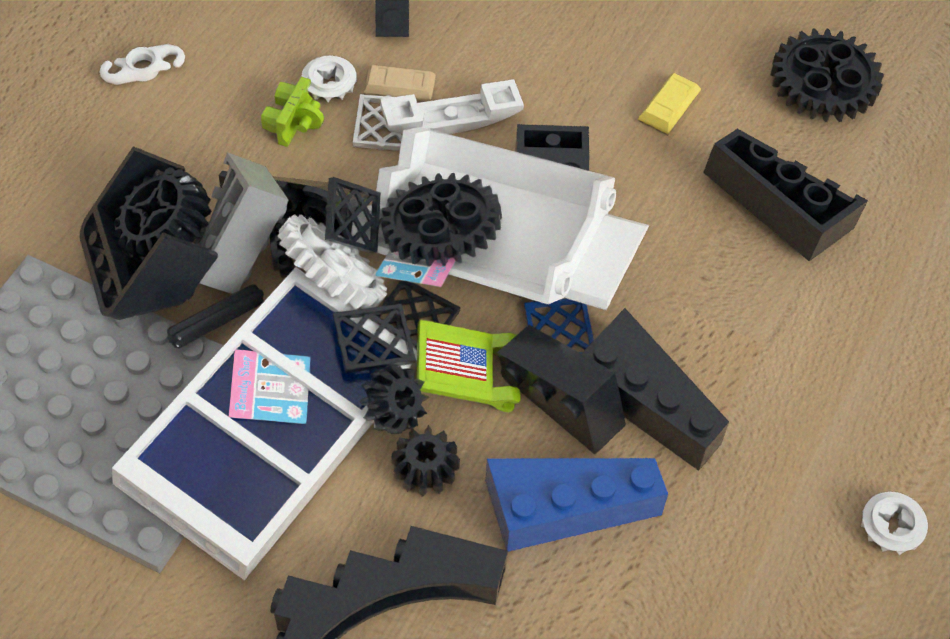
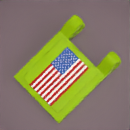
M420 320L417 332L416 379L425 381L420 389L421 392L490 404L503 412L513 411L515 404H518L521 400L520 390L513 386L493 387V353L498 356L497 352L517 334H490Z

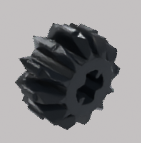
M398 365L386 366L384 369L375 370L373 373H370L371 381L361 385L367 393V397L362 398L359 403L367 405L368 408L363 418L368 421L374 420V429L387 431L391 434H401L402 431L418 426L417 418L427 414L421 404L429 396L421 394L420 390L425 381L420 379L414 380V370L409 368L402 369Z
M429 425L424 430V434H419L414 429H411L409 439L399 437L397 450L392 453L391 461L395 466L394 477L397 481L404 480V488L407 492L417 486L422 497L427 493V488L431 487L440 494L443 490V483L452 485L455 480V471H458L460 468V458L456 455L457 445L455 441L447 442L445 431L435 436L432 435V429Z

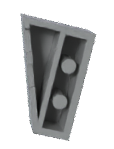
M227 152L224 164L230 167L222 188L217 186L214 188L211 197L218 199L210 222L207 221L209 225L202 228L199 232L202 238H197L194 244L213 250L218 254V258L199 284L234 294L250 278L252 266L259 253L267 247L269 235L276 222L284 216L289 200L266 166Z

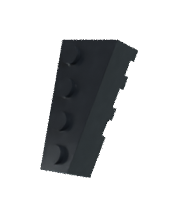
M738 128L714 143L703 173L808 261H811L853 230L868 202L867 199L858 194L852 198L839 191L840 185L828 178L823 182L806 172L808 167L796 160L791 162L777 156L778 150Z
M624 308L582 354L615 372L624 418L699 471L722 444L729 421L628 310Z

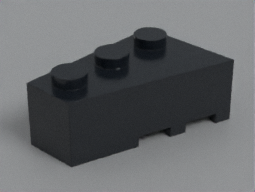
M531 325L524 328L497 352L502 368L501 375L510 386L517 387L523 395L593 454L600 451L626 426L615 372Z

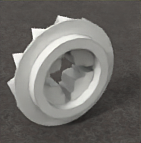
M322 56L313 59L302 71V77L311 79L308 92L312 93L315 100L324 97L328 103L333 97L343 100L345 93H353L354 84L357 82L356 71L353 65L346 59L338 56ZM335 76V82L329 81L327 84L323 83V78L329 80L331 77Z
M897 492L877 494L867 502L862 511L861 527L865 528L868 534V541H874L880 545L882 552L891 550L897 551L901 555L905 551L915 550L926 537L928 522L923 509L916 501L904 494ZM897 512L899 513L897 518L899 519L898 526L901 528L898 527L891 534L889 533V523L887 521L894 517Z

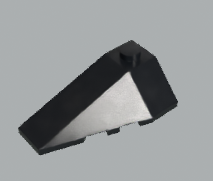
M221 171L218 176L220 188L223 186L228 171ZM273 176L289 200L286 212L282 218L287 221L293 215L297 217L303 215L307 220L310 217L317 225L323 223L326 227L328 182ZM343 188L345 194H347L350 191L349 189ZM337 190L335 204H337L341 200ZM361 194L363 200H365L368 197L367 195ZM353 196L349 202L353 210H355L359 203L355 196ZM344 205L339 212L345 221L349 213ZM336 217L334 220V231L340 226ZM353 221L347 226L350 233L352 231ZM342 231L339 235H340L341 237L347 239L346 236H345V234H344L343 231Z

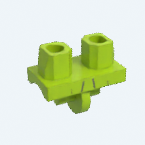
M301 77L297 85L280 82L274 97L275 104L284 106L283 109L280 110L266 106L261 115L262 128L276 133L279 145L288 147L297 130L305 133L308 129H319L324 122L323 113L319 110L320 103L313 100L308 93L311 79Z

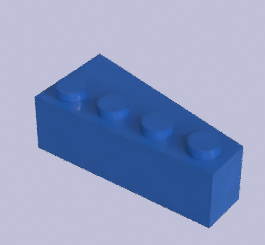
M655 458L487 459L485 482L504 545L508 552L661 516L668 497V492Z

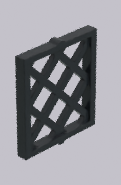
M336 177L329 178L325 240L368 253H377L381 193ZM343 188L349 189L350 191L347 194H345ZM336 190L341 198V200L337 204H335ZM361 194L367 195L368 197L365 200H363ZM353 196H355L359 203L355 210H353L349 202ZM372 201V213L370 214L367 205ZM344 205L349 213L345 221L339 212ZM362 211L367 219L363 226L357 217ZM336 217L340 226L334 231V220ZM352 221L358 230L354 236L351 235L347 227ZM371 226V230H370V240H369V238H368V236H367V234H366V231H367V230L369 229V227ZM343 231L347 239L338 237V235ZM361 237L365 244L356 241Z
M402 280L392 293L385 298L382 306L410 304L412 314L405 315L406 321L414 319L416 329L410 330V336L417 335L419 318L432 316L433 322L439 323L437 315L450 313L444 324L451 325L460 312V307L413 282ZM406 289L408 299L395 301L399 292ZM411 290L422 296L413 297ZM428 301L430 310L417 313L415 303ZM433 302L443 306L444 308L435 309ZM395 315L389 324L395 323L397 329L401 330L400 319ZM411 339L412 344L417 350V341Z
M402 304L333 313L332 317L338 339L337 346L340 348L345 373L386 368V366L415 364L416 358L410 338L411 331L408 329ZM388 314L385 320H382L376 315ZM395 315L400 319L401 330L389 324ZM362 317L358 324L350 320V318ZM368 318L380 325L374 334L362 327ZM341 322L353 328L347 338L342 335ZM384 329L396 335L390 344L379 338ZM358 332L369 338V341L363 348L352 341ZM400 339H403L406 343L407 354L395 348ZM374 342L386 349L380 358L368 352ZM347 346L359 353L353 362L348 360ZM390 353L399 357L385 360ZM364 356L373 361L359 363Z

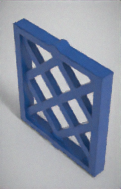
M567 298L560 299L551 304L538 301L524 303L527 325L533 326L532 316L537 318L540 322L535 327L536 329L541 330L546 324L555 330L551 335L552 338L556 339L561 334L571 340L567 344L570 348L577 344L585 350L594 341L587 304ZM563 305L577 306L571 314L560 308ZM543 307L551 308V310L545 315V317L537 311H535V309ZM581 310L584 322L575 317ZM555 312L566 318L560 326L549 320ZM570 322L581 328L575 336L564 330ZM585 332L587 333L589 345L580 340Z

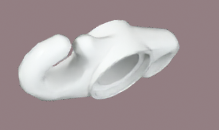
M171 44L148 48L138 47L131 50L126 58H117L114 61L116 66L122 68L121 71L110 74L108 70L111 68L112 63L105 61L101 65L99 73L105 82L114 85L135 81H149L155 78L160 70L167 71L171 68L170 63L163 61L166 56L175 55L176 59L173 62V66L179 68L184 63L185 54L178 46ZM141 60L151 62L146 68L139 69L134 67V64Z

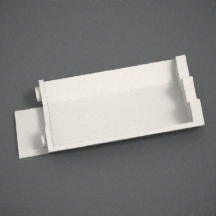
M422 127L403 130L398 165L379 169L376 191L381 193L379 219L383 218L382 208L389 207L387 199L398 198L397 189L408 191V182L420 185L422 184L421 179L423 176L428 178L429 181H433L437 173L441 174L442 179H448L451 173H455L456 180H460L467 174L470 177V183L481 179L483 187L490 185L492 194L498 195L501 206V230H496V240H487L488 248L486 250L475 248L476 257L473 258L466 253L461 255L462 263L455 261L449 275L545 304H551L562 298H567L607 310L649 227L647 224L608 214L616 200V190L613 189L614 177ZM368 205L367 208L371 214L372 205ZM362 211L357 217L363 226L367 219ZM354 223L352 224V236L358 231ZM380 223L377 253L387 255L390 247L389 244H385ZM370 226L369 229L366 231V234H367L369 240H370V230H371V226ZM361 237L356 241L365 244Z

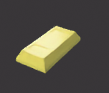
M675 73L671 74L638 117V120L669 134L698 95L701 88Z

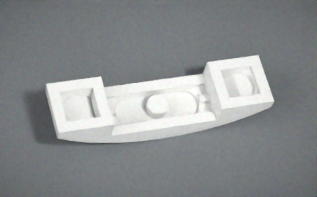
M515 80L481 84L480 94L417 103L414 94L380 99V106L388 130L403 134L405 129L418 127L445 134L466 132L502 121L522 111L524 107Z

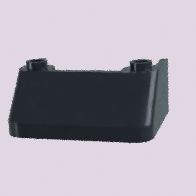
M134 146L84 218L80 229V242L100 312L103 316L116 320L182 305L186 300L192 298L197 285L218 258L217 252L166 233H162L142 263L137 262L122 250V247L118 244L119 239L114 235L117 226L113 222L120 216L117 209L126 202L124 196H129L134 191L133 185L139 186L142 184L145 175L152 178L157 169L164 172L171 167L174 170L181 169L185 172L184 166Z

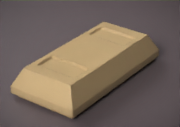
M371 65L368 68L363 95L399 97L414 94L416 101H432L436 74L431 71Z

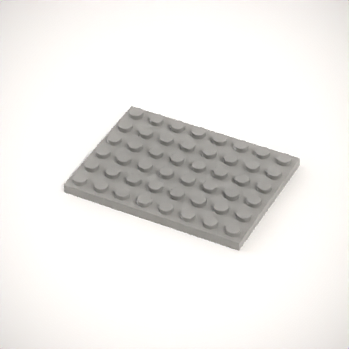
M27 255L0 288V493L160 574L184 536L113 485L112 467L224 345L202 336L181 348H174L166 337L168 336L167 329L176 323L153 312L122 320L103 316L100 312L93 284ZM234 360L200 396L228 417ZM190 407L142 462L205 507L245 446ZM230 417L252 434L262 421Z

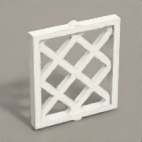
M360 94L353 147L379 149L381 151H400V143L387 142L394 137L402 141V135L390 131V134L382 138L376 132L384 126L387 128L385 119L379 114L382 111L381 106L374 109L368 103H380V99L392 98L390 95ZM363 106L369 111L364 116H362ZM375 116L380 123L371 127L365 121ZM362 125L367 131L359 135L360 126ZM372 135L377 142L363 141V139Z

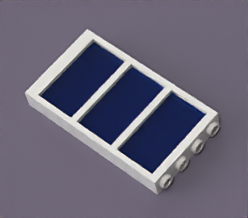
M295 267L112 467L113 485L245 580L374 423V420L368 421L363 418L368 408L367 405H363L359 401L367 397V393L361 385L371 381L370 373L379 369L345 373L340 348L337 346L338 339L332 317L335 312L357 309L350 302L345 305L337 295L334 297L330 296L328 291L319 288L311 278L306 277L303 271ZM362 317L350 318V320L358 324ZM368 318L362 327L374 334L380 325ZM341 322L342 335L347 338L353 328ZM384 329L379 335V338L388 344L396 337L387 329ZM358 332L352 341L363 348L369 341V338ZM400 339L395 348L407 354L406 343L403 339ZM374 342L368 352L380 358L386 349ZM412 344L416 362L415 364L402 365L401 368H409L416 371L417 350ZM349 346L346 347L348 360L353 362L359 353ZM235 350L257 352L308 388L306 424L229 417ZM390 353L385 360L399 357ZM283 354L310 357V373ZM364 356L359 363L373 361Z

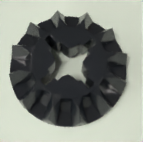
M284 218L276 222L270 233L274 271L280 272L281 278L287 277L294 270L293 258L285 254L287 249L280 245L282 240L277 236L280 233L279 229L286 222Z

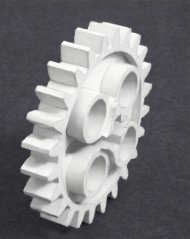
M303 215L289 217L279 229L280 233L277 236L282 240L280 245L287 249L285 254L296 260L294 265L303 268L306 271L305 276L311 278L319 288L328 291L330 296H339L345 305L350 302L357 310L359 307L362 309L377 307L387 295L385 292L387 287L382 284L384 280L381 277L375 276L378 270L368 265L370 261L361 257L358 249L325 240L326 227L323 223L317 225L312 218L309 217L307 220Z

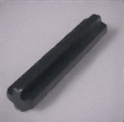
M251 284L169 327L166 338L174 348H181L261 305L264 302V292L257 285Z

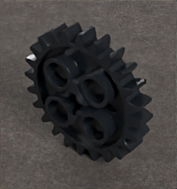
M813 28L810 36L800 31L797 39L789 36L787 44H780L779 50L775 53L770 76L774 77L772 86L779 87L777 96H788L786 106L799 105L797 109L798 114L808 110L810 111V119H814L817 114H822L824 122H828L830 115H834L838 122H842L844 114L851 119H855L857 111L865 114L868 106L874 105L883 85L881 82L884 74L879 72L882 64L874 62L875 52L865 53L866 43L859 46L854 44L856 41L855 36L846 40L843 39V31H840L837 36H832L830 30L826 28L824 35H820Z
M437 173L433 181H429L428 178L423 176L421 179L422 184L416 185L413 182H408V191L397 189L398 198H388L389 207L382 208L383 218H380L385 244H389L392 253L398 251L401 260L411 256L412 264L414 265L421 259H426L427 267H430L435 260H440L442 266H446L448 258L452 257L456 262L462 263L461 255L466 253L473 258L476 257L475 248L486 250L488 248L487 240H496V230H501L500 220L502 219V212L498 195L492 194L490 185L483 187L481 179L470 183V177L467 174L460 180H456L455 173H451L448 179H442L441 174Z

